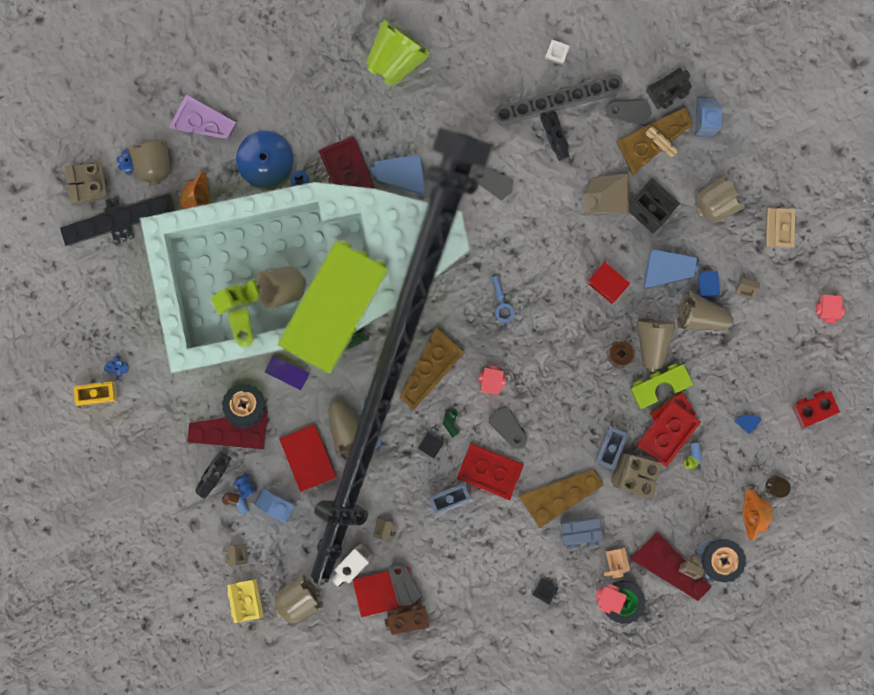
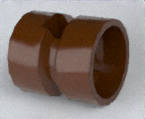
M626 341L614 343L607 351V359L614 367H624L632 362L634 358V349Z

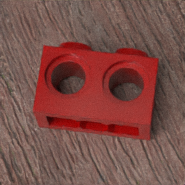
M822 390L813 394L814 398L807 400V397L796 401L797 405L792 408L801 428H806L840 413L831 391L825 393ZM822 399H825L828 402V407L826 410L822 409L820 406V401ZM805 406L811 411L809 417H805L802 413Z

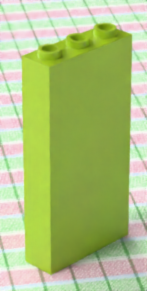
M335 240L277 344L279 347L330 375L388 273V269L385 268L387 264L378 259L374 262L368 258L369 254L360 249L356 252L351 249L352 245L344 240H341V242Z

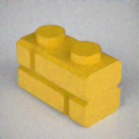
M115 382L73 386L75 405L77 406L118 401Z

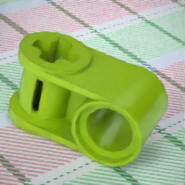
M245 307L227 312L233 337L237 344L243 348L251 346L254 337L248 308ZM243 333L246 334L244 341L241 340Z

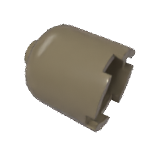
M167 140L161 141V144L160 141L141 143V145L136 146L137 148H135V145H130L129 150L136 178L141 182H149V186L161 184L160 180L166 179L170 174Z
M726 175L701 190L697 195L696 202L698 207L695 209L700 218L704 216L711 223H717L745 208L743 203L739 202L736 197L738 193L731 181L727 180Z
M293 266L260 271L256 276L255 282L256 286L259 285L260 289L258 298L265 308H276L300 300L305 293L306 280L302 273Z
M302 575L276 594V608L274 610L280 619L283 618L289 623H297L324 607L323 601L319 602L317 595H319L318 590L310 579L305 580V575Z

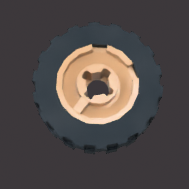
M251 384L235 385L223 397L222 410L229 423L235 427L251 428L253 425H257L263 419V415H265L266 404L262 393L255 386H251ZM244 403L247 404L245 409L241 407Z
M718 539L705 547L701 563H703L702 567L711 579L728 583L735 581L736 578H739L744 573L746 555H744V550L739 544L727 539ZM726 557L727 563L723 565L720 558Z

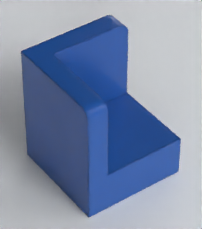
M718 271L699 273L700 289L698 290V295L702 297L720 295Z

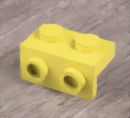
M257 579L227 585V595L230 599L231 616L234 623L264 617Z

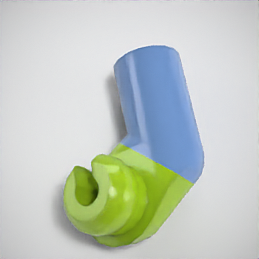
M700 443L690 444L691 454L683 462L686 469L692 470L701 462Z

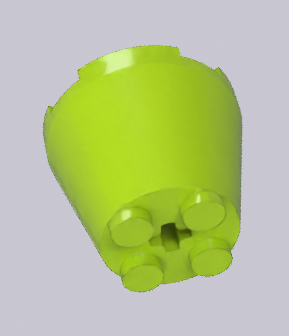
M384 19L369 52L366 67L374 75L379 73L383 81L392 87L393 84L397 85L421 65L431 52L425 47L422 50V46L418 41L396 25L390 27L389 21Z

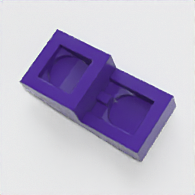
M274 355L265 370V373L299 390H302L310 374Z

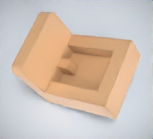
M625 548L606 551L610 571L604 572V576L611 575L612 579L623 577L624 572L630 571Z

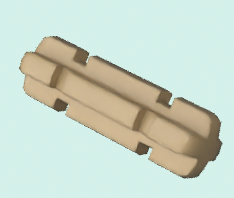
M652 126L646 131V135L653 139V142L663 151L666 150L670 157H674L679 150L674 145H671V142L661 133H658L656 128Z

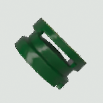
M365 327L354 332L345 350L370 340L364 332L366 330Z

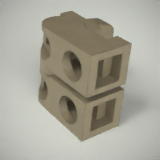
M101 161L79 166H65L70 202L73 205L107 198Z
M622 453L617 462L616 474L611 479L612 487L652 499L657 483L640 478L639 475L658 480L662 463ZM654 465L655 471L652 475H650L652 466ZM647 483H648L650 488H649V491H648L647 493H645V490H646V487H647Z

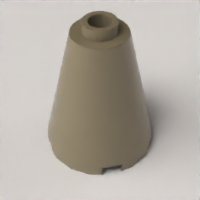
M689 291V294H685L680 303L678 312L681 313V319L677 318V325L681 329L727 330L733 323V317L729 311L695 292Z
M638 319L637 328L643 367H646L647 371L658 372V369L663 368L675 330V322L661 319L660 321Z
M336 400L329 404L330 407L327 411L335 451L338 456H341L340 452H344L345 455L350 452L359 419L344 401Z

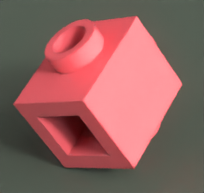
M820 296L819 303L816 304L818 319L824 320V323L835 324V321L840 320L841 316H844L845 305H842L843 296Z
M489 365V368H485L484 372L480 371L478 383H482L480 391L499 395L501 387L504 388L507 376H503L504 371H500V367Z
M609 584L608 587L603 585L602 589L599 588L595 595L596 604L600 605L599 609L610 614L612 610L620 614L627 595L619 592L620 588Z

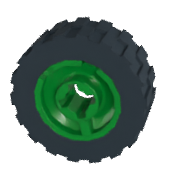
M620 580L613 582L612 585L620 588L619 592L627 595V604L622 606L620 614L611 610L610 614L606 613V615L620 624H630L638 620L642 616L643 610H645L646 603L645 595L641 588L630 581Z

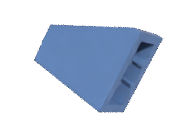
M696 98L695 136H715L721 129L722 108L716 98Z
M420 155L374 161L375 167H371L373 179L377 178L379 184L420 196L425 195Z
M651 249L643 289L691 279L694 277V274L698 273L699 263H696L697 258Z
M265 488L261 489L254 503L260 510L284 523L289 522L297 504Z

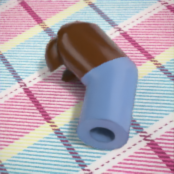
M229 492L222 497L224 505L237 506L241 515L249 511L241 495Z

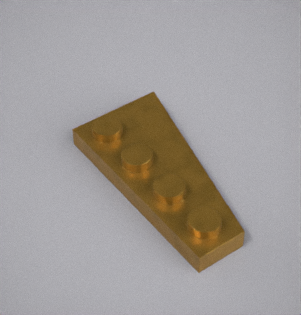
M685 107L616 141L632 175L636 174L638 170L663 151L653 142V139L646 135V131L650 127L656 128L658 133H661L672 142L693 125Z
M435 328L400 395V398L413 410L417 408L465 353L438 328Z
M592 469L519 495V498L539 528H541L604 485Z

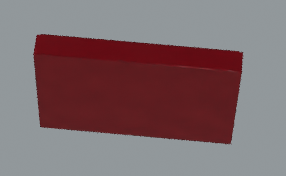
M354 136L319 150L333 185L375 189Z

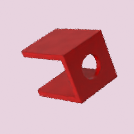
M606 262L601 265L587 282L589 286L610 304H613L630 285L624 277Z

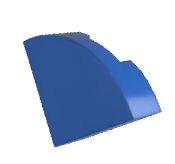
M744 415L737 418L734 422L750 434L762 419L755 415Z

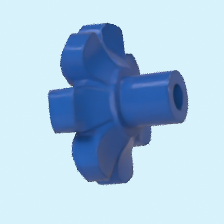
M124 150L122 151L123 157L118 156L116 161L121 163L118 165V169L120 171L125 169V173L130 175L132 170L134 171L132 159L128 151Z
M113 356V361H107V365H104L105 372L110 375L115 373L117 377L129 371L128 363H122L120 356Z

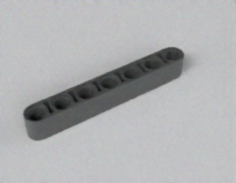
M610 75L502 105L497 109L495 118L499 125L506 126L554 111L614 96L621 91L623 80L618 75ZM615 81L619 87L612 89L609 86V82ZM597 86L600 89V93H592L591 87ZM578 91L582 94V98L575 99L572 93ZM560 96L564 99V103L557 104L554 98ZM539 101L544 102L546 107L538 109L536 103ZM523 106L527 108L528 112L522 115L518 113L517 109ZM501 112H507L509 118L506 120L499 117Z

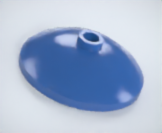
M259 131L249 135L242 141L237 150L236 164L239 173L249 184L260 188H269L280 184L287 178L293 166V153L288 142L282 136L270 131ZM262 154L267 155V158L265 160L260 159V156Z

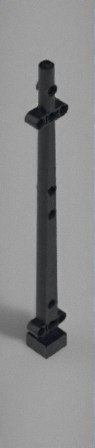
M442 127L438 129L432 150L442 154L443 158L440 167L431 165L425 171L424 177L426 182L434 186L369 392L364 402L363 411L335 500L320 501L314 509L315 515L327 523L323 538L317 544L318 554L311 573L313 582L324 585V583L329 582L336 560L342 554L341 545L348 525L359 526L368 519L367 510L356 504L387 413L390 410V404L463 194L472 195L478 189V180L470 176L472 167L476 165L486 168L493 148L492 144L470 135Z

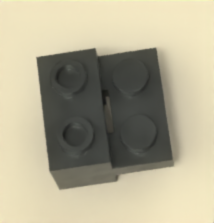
M678 68L647 87L646 92L657 110L662 107L666 109L674 104L673 100L679 97L681 100L690 94L688 91H690L692 85L688 80L691 75L687 70L682 71L681 68Z
M652 178L629 203V213L653 234L662 227L680 203Z

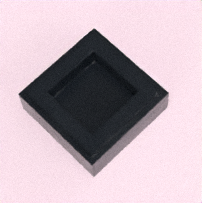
M427 433L418 449L435 458L444 442Z
M541 578L532 595L549 605L559 588Z

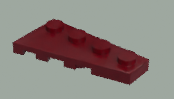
M268 411L265 412L263 419L257 425H253L251 428L246 427L245 429L235 427L226 418L189 423L187 442L264 450Z
M658 532L629 558L697 601L712 588L702 577L693 579L678 571L680 565L686 561Z

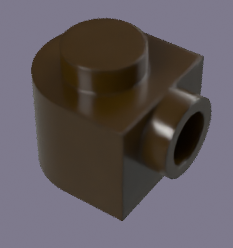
M773 475L772 478L769 477L765 488H767L766 493L774 497H786L791 490L790 483L777 475Z

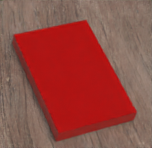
M670 399L636 445L667 468L701 421Z
M315 424L279 438L300 492L336 478Z
M471 443L456 479L510 500L524 464Z
M398 568L394 569L395 574H401L402 570ZM389 571L352 579L361 617L408 606H399Z

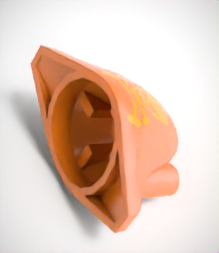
M200 172L193 181L186 182V186L180 195V203L184 209L210 204L206 173Z
M747 489L743 505V518L748 540H755L759 532L768 531V526L772 522L774 513L772 505L767 500L758 497L754 490Z

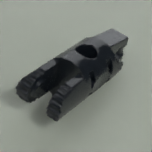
M555 111L551 112L550 120L547 115H541L540 119L552 151L555 152L559 161L567 159L570 156L568 143L557 113Z
M221 451L218 453L200 478L201 480L195 489L197 495L203 499L209 496L224 475L231 457Z

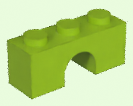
M252 279L242 286L236 284L226 287L211 296L210 299L217 314L221 315L260 302L258 298L260 289L259 285L256 286V279Z
M677 363L667 367L668 371L663 374L658 371L650 375L651 379L646 382L641 379L633 383V388L629 390L638 409L641 410L658 402L655 389L660 383L667 384L673 394L692 386L693 383L684 364L680 366Z

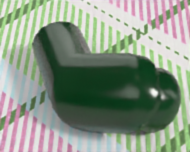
M454 408L448 409L443 418V425L452 438L460 433L454 425L458 416V412Z

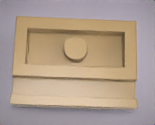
M767 208L765 247L793 248L795 241V209Z

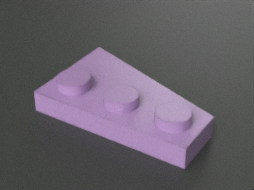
M186 95L169 128L229 139L237 122L193 97Z

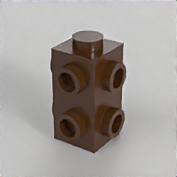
M421 604L411 605L410 609L402 610L401 607L391 609V612L387 613L388 619H384L386 630H390L391 635L430 628L426 606H421Z

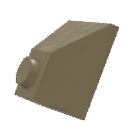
M629 174L594 177L584 194V213L595 216L629 213Z

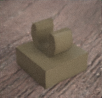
M744 275L738 284L735 295L754 300L760 283L757 282V278L754 277L752 281L746 279L747 275Z
M377 518L373 537L385 541L395 539V536L390 535L391 529H397V526L393 525V522Z
M246 544L228 546L227 549H224V552L229 554V559L225 560V562L229 563L230 566L247 563Z
M694 556L689 561L682 563L678 571L693 579L702 577L705 569L699 567L702 559Z

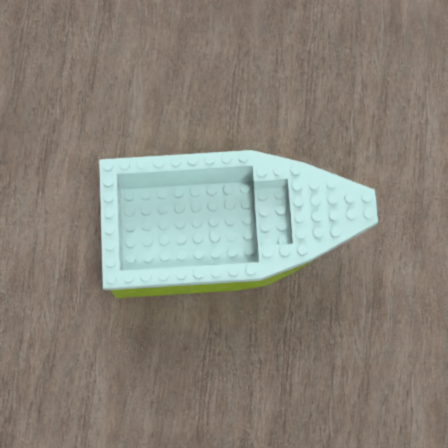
M313 182L141 218L171 373L285 350L277 344L335 240L338 242L344 240L351 244V249L356 252L360 249L369 254L368 258L374 262L378 259L387 264L385 268L388 269V273L355 331L395 309L428 203L377 189ZM457 211L435 277L469 251L461 211ZM283 266L296 267L306 280L305 293L302 298L294 303L276 308H265L261 302L246 306L251 319L254 341L247 348L240 347L233 337L228 313L218 315L210 297L226 287L236 284L242 286L250 280L256 279L260 271ZM245 333L242 334V341L245 340Z

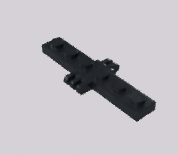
M168 193L124 207L123 203L119 204L117 197L113 198L115 204L113 206L110 199H107V208H104L105 214L60 227L65 246L74 245L112 233L115 244H119L117 237L119 235L122 242L127 241L125 233H128L130 240L134 239L131 226L140 224L141 218L175 212L171 195Z

